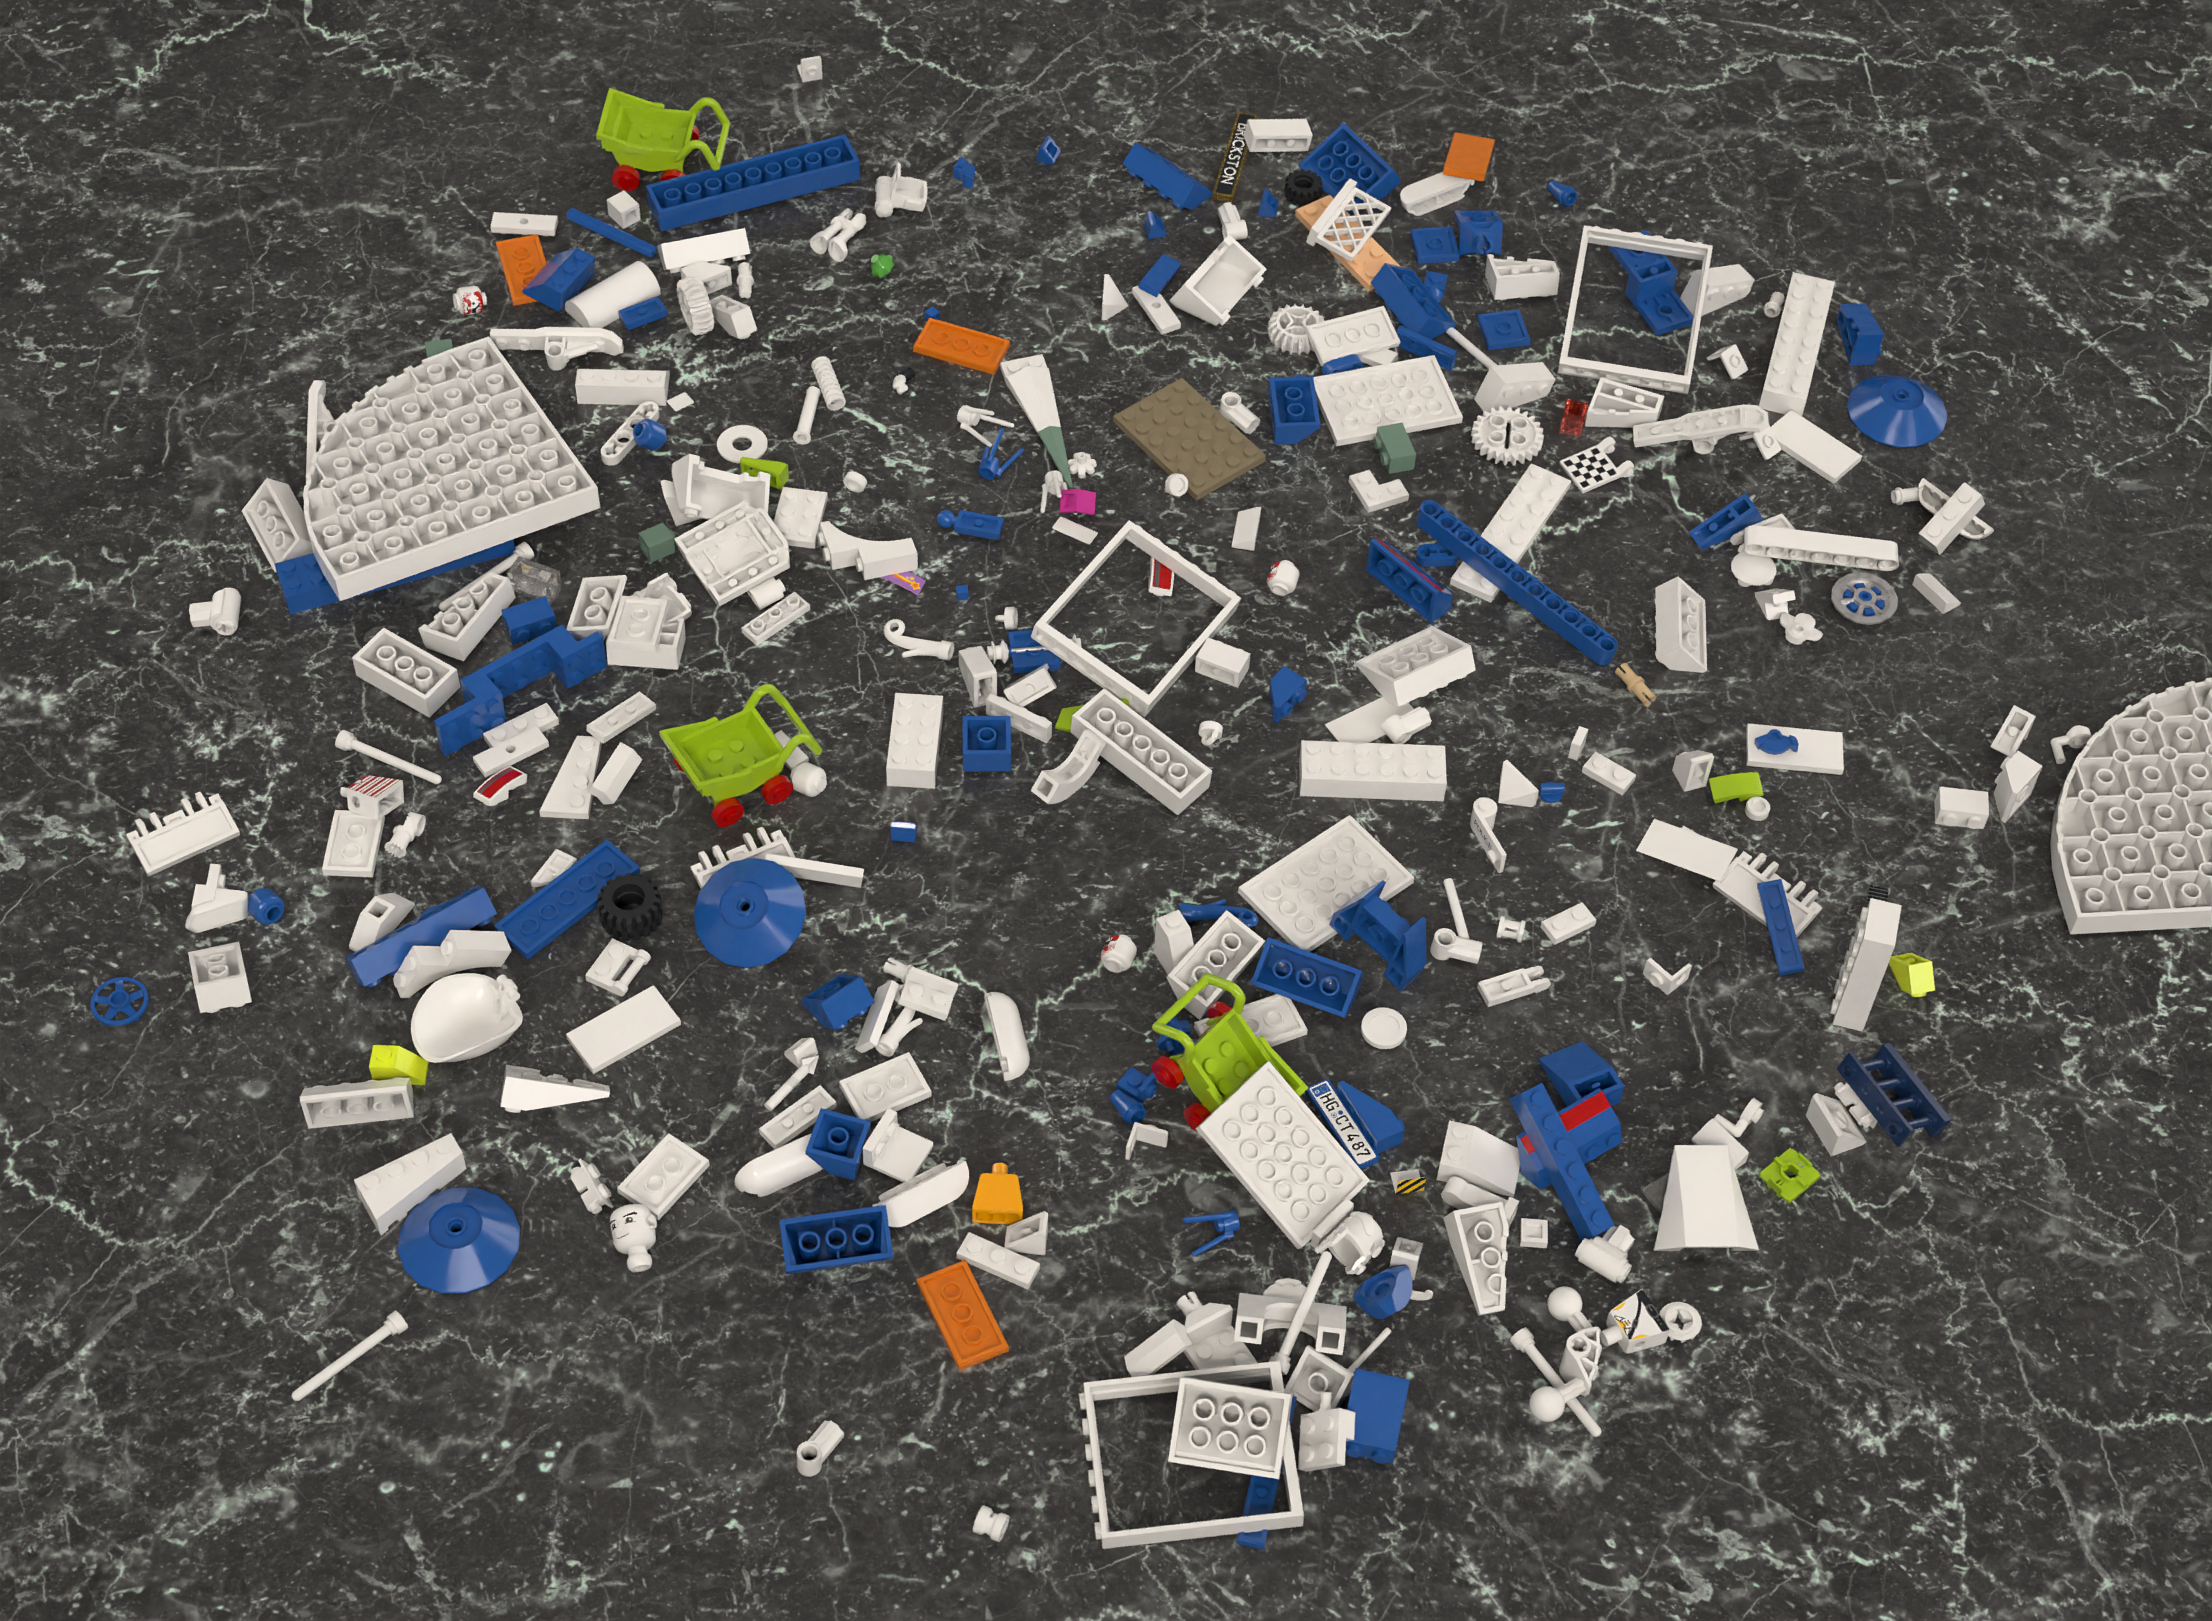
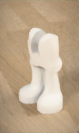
M849 208L845 209L839 216L833 218L829 227L811 238V248L817 254H824L828 250L833 260L843 261L848 254L846 242L865 226L866 216L862 213H857L852 219L853 211Z

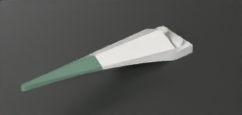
M1043 354L1000 362V369L1007 387L1034 426L1059 472L1062 474L1065 483H1067V487L1073 489L1050 372Z

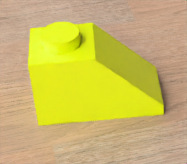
M1913 953L1891 956L1889 964L1902 991L1911 994L1912 997H1922L1926 995V992L1935 991L1932 961Z
M373 1045L369 1064L373 1080L380 1081L395 1077H410L411 1085H425L429 1062L424 1058L400 1046Z

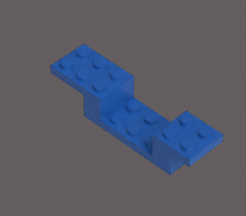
M560 625L461 679L465 704L434 720L440 751L447 756L470 742L480 739L483 733L506 723L503 699L550 672H553L567 689L581 683L593 674L601 672L607 667L603 636L597 631L577 642L567 629Z

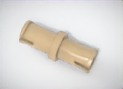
M1627 663L1621 664L1620 666L1626 673L1624 674L1619 667L1615 673L1627 685V690L1630 693H1634L1644 706L1651 704L1645 697L1646 695L1654 702L1656 695L1644 684V679L1641 676H1637Z

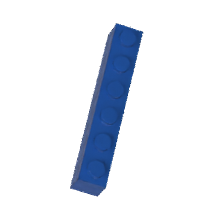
M475 886L345 957V960L359 985L368 986V988L373 987L382 981L381 978L389 973L390 975L397 973L413 946H441L450 930H469L476 925L478 927L486 925L492 920L491 917L497 913L484 887Z
M1543 1083L1510 1098L1509 1100L1580 1240L1592 1238L1615 1226Z

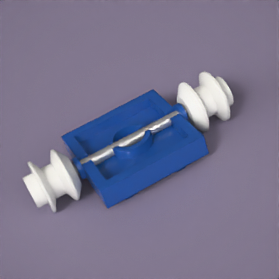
M1033 630L1008 632L1010 647L1003 640L1000 645L995 646L993 641H991V646H987V655L993 661V665L997 659H1001L1005 664L1009 654V657L1012 659L1014 674L1032 672L1046 663L1049 666L1047 671L1060 670L1061 663L1057 655L1031 638ZM1073 634L1070 640L1081 647V639L1076 638V635Z

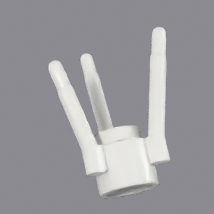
M963 405L957 414V421L961 423L960 428L967 430L989 447H992V444L970 426H976L979 420L982 419L1003 426L1014 427L1013 423L986 416L994 415L993 411Z
M1050 471L1045 475L1046 483L1042 485L1041 513L1045 512L1048 492L1057 494V497L1061 498V490H1068L1067 483L1063 482V476L1059 471Z

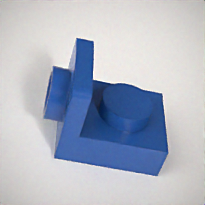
M1131 1066L1117 1083L1116 1090H1121L1143 1104L1147 1098L1151 1099L1158 1089V1085H1156L1157 1079L1153 1072L1146 1076Z

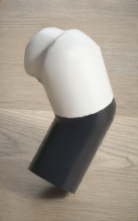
M909 367L894 377L893 388L897 390L898 394L901 395L908 390L905 382L915 377L913 369Z

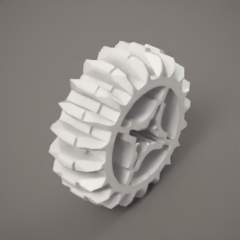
M689 276L679 280L677 283V296L681 307L680 310L690 332L694 335H702L712 331L714 315L703 282L696 276Z
M1294 304L1293 307L1286 305L1284 309L1279 308L1277 312H1273L1268 324V334L1271 343L1275 344V348H1281L1282 352L1289 351L1290 355L1293 352L1298 353V355L1301 352L1308 354L1310 350L1314 351L1305 332V328L1308 325L1323 322L1324 319L1323 316L1319 315V311H1313L1312 307L1305 308L1304 304L1301 307Z

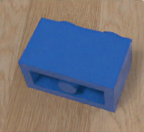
M546 596L501 610L505 629L513 645L542 636L557 627L555 614Z

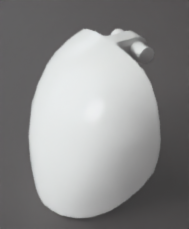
M475 973L454 974L435 981L419 1000L411 1021L412 1040L418 1053L426 1061L433 1063L457 1062L486 1054L505 1043L519 1028L523 1019L522 1012L516 1003L520 998V994L515 983L511 979H507L505 975L498 976L496 981L486 975Z

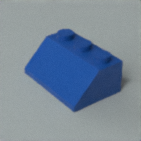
M579 248L558 253L530 281L522 293L560 312L565 307L566 301L572 299L592 278L596 257Z
M1313 377L1269 378L1268 403L1274 445L1297 444L1320 428Z

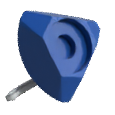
M1406 1265L1388 1268L1367 1279L1353 1294V1299L1360 1308L1376 1319H1385L1393 1313L1400 1311L1408 1304L1410 1299L1429 1300L1433 1297L1431 1290H1426L1425 1293L1412 1290V1277L1410 1269Z

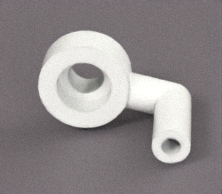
M2080 725L2074 726L2065 736L2056 737L2051 740L2050 743L2057 764H2062L2066 761L2062 749L2063 745L2069 744L2072 748L2086 746L2092 737L2089 728Z
M1753 1098L1746 1106L1736 1125L1719 1114L1714 1119L1729 1134L1734 1137H1740L1752 1121L1754 1123L1758 1122L1764 1112L1761 1109L1763 1103Z

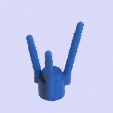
M1004 428L999 430L989 456V446H985L981 463L977 469L978 473L985 479L992 480L995 476L1000 478L1003 471L1024 452L1023 448L1019 449L1000 467L999 460L994 455L1002 438Z
M1235 1210L1183 1218L1184 1223L1214 1221L1216 1231L1223 1233L1191 1253L1193 1257L1225 1239L1234 1237L1233 1231L1240 1229L1239 1218Z

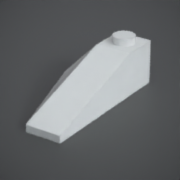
M506 1065L501 1107H505L506 1111L519 1113L521 1110L527 1111L609 1097L610 1089L608 1085L581 1079H575L572 1083L568 1082V1079L563 1077V1075L553 1074L545 1077L537 1069Z
M1497 1202L1451 1212L1444 1217L1446 1230L1478 1316L1505 1310V1262L1508 1256L1506 1242L1509 1236V1226L1503 1203Z

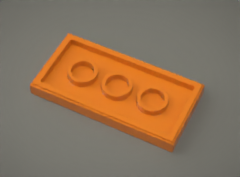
M1454 133L1443 174L1483 182L1495 140Z
M538 234L496 242L513 306L536 302L537 300L523 294L522 291L547 265Z
M929 318L913 346V352L994 375L1010 347V340Z
M966 1260L916 1279V1284L959 1371L1009 1351V1346Z

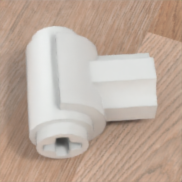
M224 588L214 593L210 602L190 604L189 613L192 626H211L221 635H232L238 628L241 605L239 592L234 588Z
M1622 1225L1618 1227L1613 1226L1609 1228L1603 1238L1599 1236L1590 1240L1585 1238L1579 1245L1575 1256L1579 1262L1612 1282L1616 1283L1618 1281L1623 1283L1632 1267L1628 1263L1627 1252L1635 1239L1630 1235V1230Z

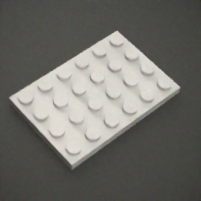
M1435 355L1313 377L1317 403L1336 446L1373 440V437L1376 436L1377 427L1403 423L1406 432L1410 433L1462 423L1463 416Z
M1349 815L1241 885L1238 893L1291 946L1311 952L1338 934L1329 923L1333 914L1353 896L1384 880L1386 884L1379 898L1387 901L1413 884L1414 876Z
M1269 1061L1264 1063L1196 1128L1204 1140L1297 1249L1302 1248L1312 1238V1232L1346 1198L1351 1200L1370 1181Z

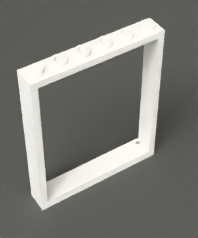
M1584 226L1558 373L1600 380L1602 377L1622 384L1688 394L1713 246L1702 244V242H1686L1683 239H1667L1659 235L1648 236L1639 232L1629 233L1622 232L1619 229L1609 230L1598 226ZM1587 243L1703 261L1684 375L1567 357Z
M1129 520L1034 625L1031 638L1103 689L1105 688L1116 698L1127 699L1129 707L1145 717L1196 658L1206 639H1212L1235 613L1241 598L1234 591L1227 589L1215 578L1204 573L1195 564H1191L1181 557L1178 552L1171 550L1159 539L1154 538L1139 525H1135ZM1125 539L1224 607L1149 695L1049 625L1054 617Z
M1280 1361L1084 1383V1393H1079L1080 1409H1086L1087 1418L1082 1419L1083 1434L1089 1435L1090 1444H1085L1087 1461H1092L1093 1470H1088L1089 1485L1096 1489V1496H1091L1093 1513H1098L1099 1522H1094L1096 1540H1102L1103 1549L1238 1534L1244 1531L1247 1533L1264 1529L1273 1530L1303 1526L1304 1513L1289 1423L1282 1459L1289 1512L1115 1532L1109 1531L1094 1401L1176 1392L1179 1390L1180 1377L1232 1385L1269 1381L1271 1391L1285 1393Z

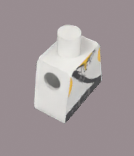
M1642 1289L1609 1312L1606 1321L1608 1328L1600 1332V1339L1606 1347L1618 1342L1625 1353H1632L1666 1343L1670 1329Z

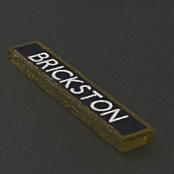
M1243 112L1237 113L1213 190L1212 199L1233 203L1249 150L1244 138L1247 121L1258 119V115Z

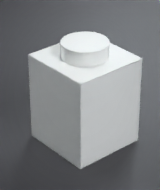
M625 191L607 199L609 216L623 229L641 220L639 204Z

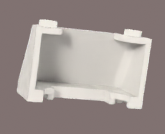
M1228 235L1169 302L1176 308L1212 325L1217 326L1220 324L1223 326L1231 317L1228 314L1229 311L1252 285L1256 288L1264 278L1261 275L1267 269L1233 237Z
M688 454L672 464V478L679 511L684 514V517H698L710 520L743 501L748 502L749 506L755 509L761 508L765 510L768 514L770 474L759 472L758 477H752L747 472L737 475L705 467L704 462L699 461L700 456Z

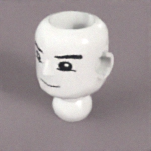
M630 1204L619 1207L610 1216L613 1244L617 1251L628 1254L627 1267L630 1271H645L652 1265V1258L647 1253V1250L656 1241L654 1229L657 1226L656 1218L651 1214L650 1209L643 1204Z

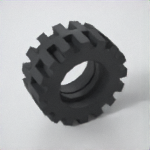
M1300 169L1299 172L1298 170H1294V173L1290 172L1286 177L1284 196L1288 202L1292 201L1293 205L1299 204V207H1302L1321 198L1322 180L1320 176H1317V173H1311V170L1304 171V169Z

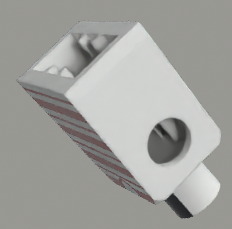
M367 775L353 784L345 782L341 787V795L347 797L348 809L350 811L379 820L404 803L403 780Z

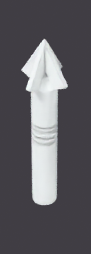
M819 1055L801 1059L802 1066L764 1104L769 1111H772L808 1073L814 1075Z

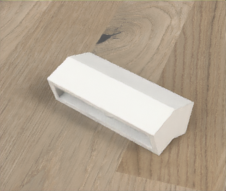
M620 742L591 786L589 793L597 797L603 805L614 804L641 763L642 759L634 749Z
M1173 1319L1124 1356L1130 1375L1132 1377L1153 1375L1193 1345L1187 1336L1185 1326Z

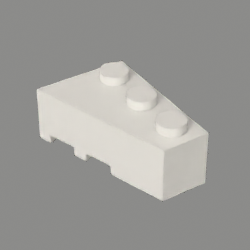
M1487 254L1485 277L1495 300L1557 295L1560 273L1555 261L1528 258L1527 262L1514 261V257L1507 256V260L1494 259V255Z
M1740 264L1709 268L1701 316L1746 297L1755 279ZM1701 269L1694 270L1680 297L1693 316Z
M1543 362L1491 366L1474 400L1483 411L1490 413L1491 408L1499 411L1500 406L1507 410L1509 406L1513 408L1547 396L1556 379Z

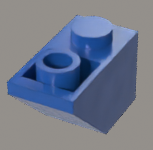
M1285 666L1270 680L1269 699L1273 721L1276 723L1283 717H1287L1291 713L1293 706L1297 702L1301 703L1307 695V680Z

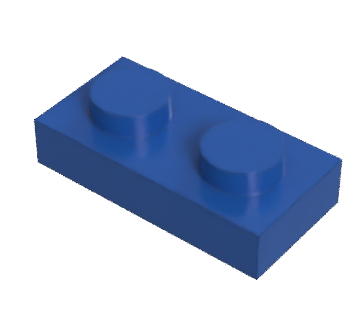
M658 296L618 311L619 318L628 331L668 316L667 309Z

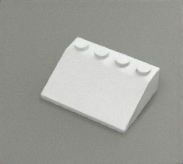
M1433 626L1356 661V666L1385 700L1398 707L1405 706L1418 697H1424L1437 688H1443L1456 679H1462L1467 674L1476 670L1471 645Z
M1180 1377L1168 1462L1279 1479L1293 1394Z

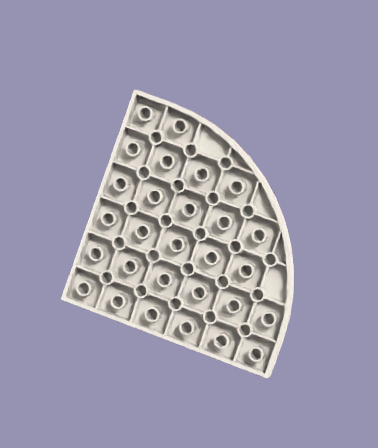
M490 337L422 360L421 365L415 368L409 366L404 369V373L397 377L392 375L387 378V383L380 387L374 386L365 393V398L360 402L355 401L352 404V409L348 413L344 412L334 422L335 427L332 431H327L320 442L321 447L318 452L314 453L310 462L311 468L306 474L307 481L303 492L305 521L314 556L340 601L600 508L596 484Z
M2206 678L2205 681L2199 683L2194 681L2187 682L2184 686L2176 688L2172 686L2166 688L2165 692L2159 694L2152 693L2142 698L2139 703L2127 706L2125 711L2109 719L2104 724V727L2089 739L2082 752L2076 757L2058 798L2052 821L2050 841L2052 871L2070 934L2212 927V678Z

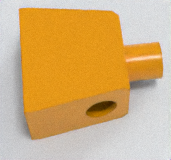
M995 1163L992 1165V1173L980 1175L972 1206V1223L1014 1224L1023 1220L1019 1179L1016 1174H1008V1166L1006 1164Z

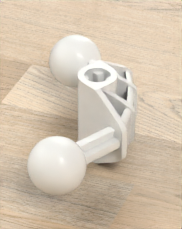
M1570 1287L1556 1288L1548 1298V1309L1551 1315L1560 1321H1568L1577 1333L1568 1338L1559 1367V1372L1566 1381V1384L1558 1389L1549 1386L1538 1388L1530 1398L1532 1414L1544 1422L1557 1420L1564 1411L1565 1403L1579 1395H1589L1592 1381L1596 1379L1599 1369L1597 1364L1602 1351V1345L1600 1344L1601 1330L1599 1327H1593L1582 1314V1299L1579 1293Z

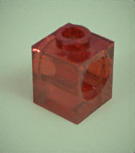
M1566 399L1559 433L1581 437L1588 403Z

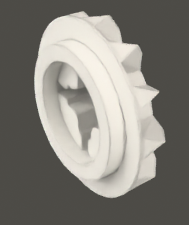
M1672 1302L1664 1306L1660 1311L1659 1315L1670 1329L1668 1336L1671 1341L1676 1339L1681 1340L1683 1343L1689 1339L1693 1340L1700 1332L1702 1325L1701 1317L1691 1305L1683 1302ZM1677 1315L1680 1321L1685 1323L1682 1330H1680L1678 1324H1675Z

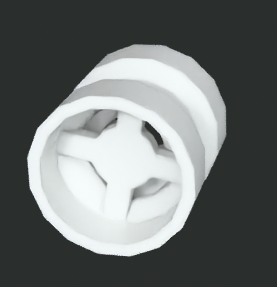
M983 1505L974 1522L973 1532L980 1535L987 1533L992 1540L1000 1542L1006 1532L1010 1516L1004 1513L994 1514L992 1508Z

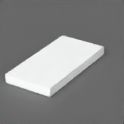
M1384 306L1308 325L1305 328V332L1321 366H1324L1328 361L1347 355L1356 354L1363 356L1397 347L1400 344L1398 335Z
M1790 410L1770 427L1783 451L1833 484L1861 461L1862 456L1793 410Z
M1747 724V766L1842 775L1844 765L1841 732ZM1772 729H1777L1784 736L1789 737V735L1797 738L1799 743L1798 751L1793 752L1789 749L1778 755L1767 754L1761 749H1757L1754 744L1755 738L1768 734Z
M653 985L566 1034V1037L591 1072L595 1074L680 1026L681 1021Z
M1275 994L1244 1005L1243 1012L1241 1013L1242 1017L1257 1038L1260 1035L1263 1036L1271 1047L1307 1035L1308 1029L1292 1000ZM1209 1018L1194 1022V1028L1199 1037L1210 1027L1205 1023Z

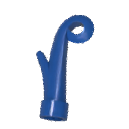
M1225 899L1202 905L1178 903L1177 910L1180 911L1187 923L1196 920L1219 919L1226 910L1248 928L1255 927L1259 922L1257 914L1252 910L1242 907L1223 906L1226 904Z

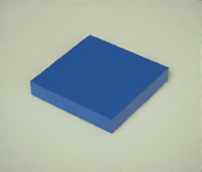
M1452 226L1411 229L1410 236L1418 264L1459 261L1460 254Z
M1519 310L1479 314L1477 316V322L1488 350L1530 345V337Z

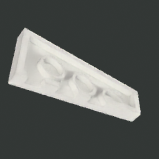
M593 736L576 737L539 811L540 817L589 819L593 798L589 791L596 780L602 745L598 739Z

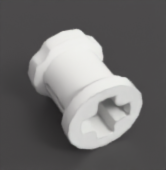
M1501 916L1497 938L1502 936L1517 939V942L1521 943L1526 921L1516 922Z

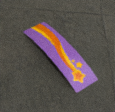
M909 571L879 577L893 582L916 595H919L926 582Z

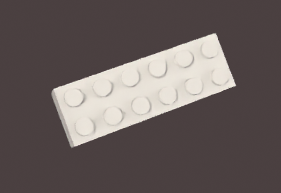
M1105 688L1072 715L1070 732L1079 739L1083 731L1088 729L1106 742L1100 756L1175 814L1179 815L1209 788L1212 775L1211 769Z
M1301 740L1299 757L1300 796L1444 801L1447 785L1445 746Z
M1871 898L1868 907L1862 908L1860 920L1857 922L1854 936L1851 938L1849 951L1846 952L1844 965L1841 966L1839 979L1836 980L1834 994L1836 996L1832 1001L1830 1014H1834L1833 1025L1863 1032L1895 947L1902 905Z

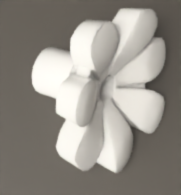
M1084 452L1075 453L1073 459L1068 461L1070 473L1075 474L1078 472L1079 478H1085V472L1093 474L1095 472L1094 467L1097 466L1096 461L1091 459L1090 454H1085Z

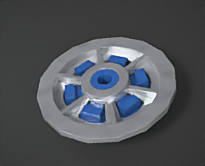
M1861 572L1847 574L1838 579L1832 588L1831 600L1835 609L1842 616L1855 623L1866 625L1879 624L1891 618L1897 610L1898 597L1894 588L1884 579L1873 574Z

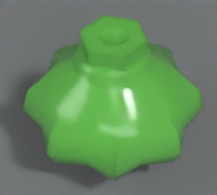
M880 254L874 255L871 258L872 264L870 267L874 277L883 278L891 272L894 266L891 255Z

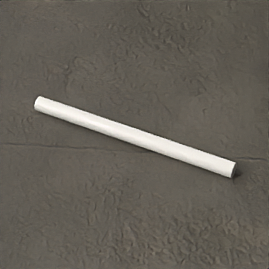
M1385 1328L1347 1370L1353 1373L1391 1333V1330ZM1333 1386V1387L1329 1390L1330 1393H1331L1332 1390L1335 1388V1386Z

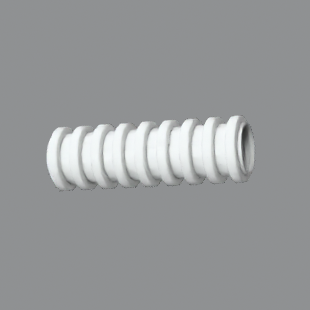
M818 357L812 362L811 366L828 409L833 411L839 410L845 405L846 400L834 373L833 366L829 358Z

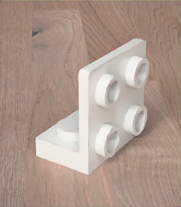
M888 1108L863 1146V1164L904 1183L915 1177L932 1150L933 1142L899 1127L897 1112Z

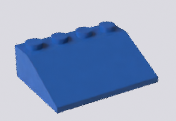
M1344 123L1298 164V167L1304 169V171L1311 170V173H1317V176H1320L1322 180V190L1333 198L1337 196L1349 179L1357 182V189L1377 200L1386 197L1401 183L1394 169ZM1354 197L1355 204L1364 203L1362 199ZM1346 210L1349 215L1354 213L1353 210Z

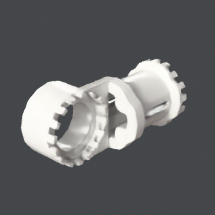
M410 812L406 817L404 825H398L393 829L394 835L384 847L388 853H391V856L394 854V857L402 858V856L406 855V847L409 842H412L415 836H420L424 830L426 823L424 815Z

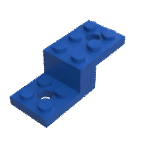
M1644 230V231L1639 232V233H1642L1643 235H1648V236H1650V234L1647 232V230ZM1608 246L1609 250L1629 275L1625 295L1656 336L1692 325L1694 316L1674 291L1678 271L1666 255Z

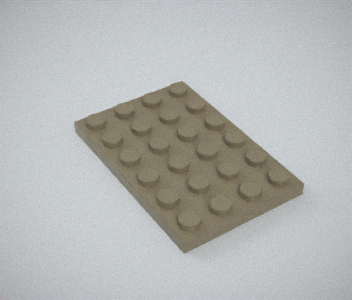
M1183 378L1113 416V422L1169 476L1177 473L1183 474L1187 478L1189 485L1186 492L1196 501L1265 462L1266 455Z

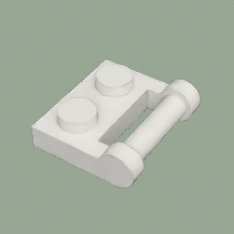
M612 938L586 973V981L616 995L624 996L628 991L630 982L641 967L650 961L651 956L645 950H637ZM630 959L633 960L619 981H615Z

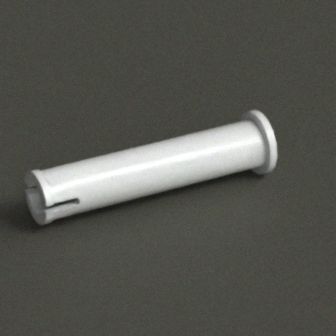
M815 386L809 387L806 391L798 428L793 434L794 441L803 445L808 444L811 440L810 431L821 394L820 389Z

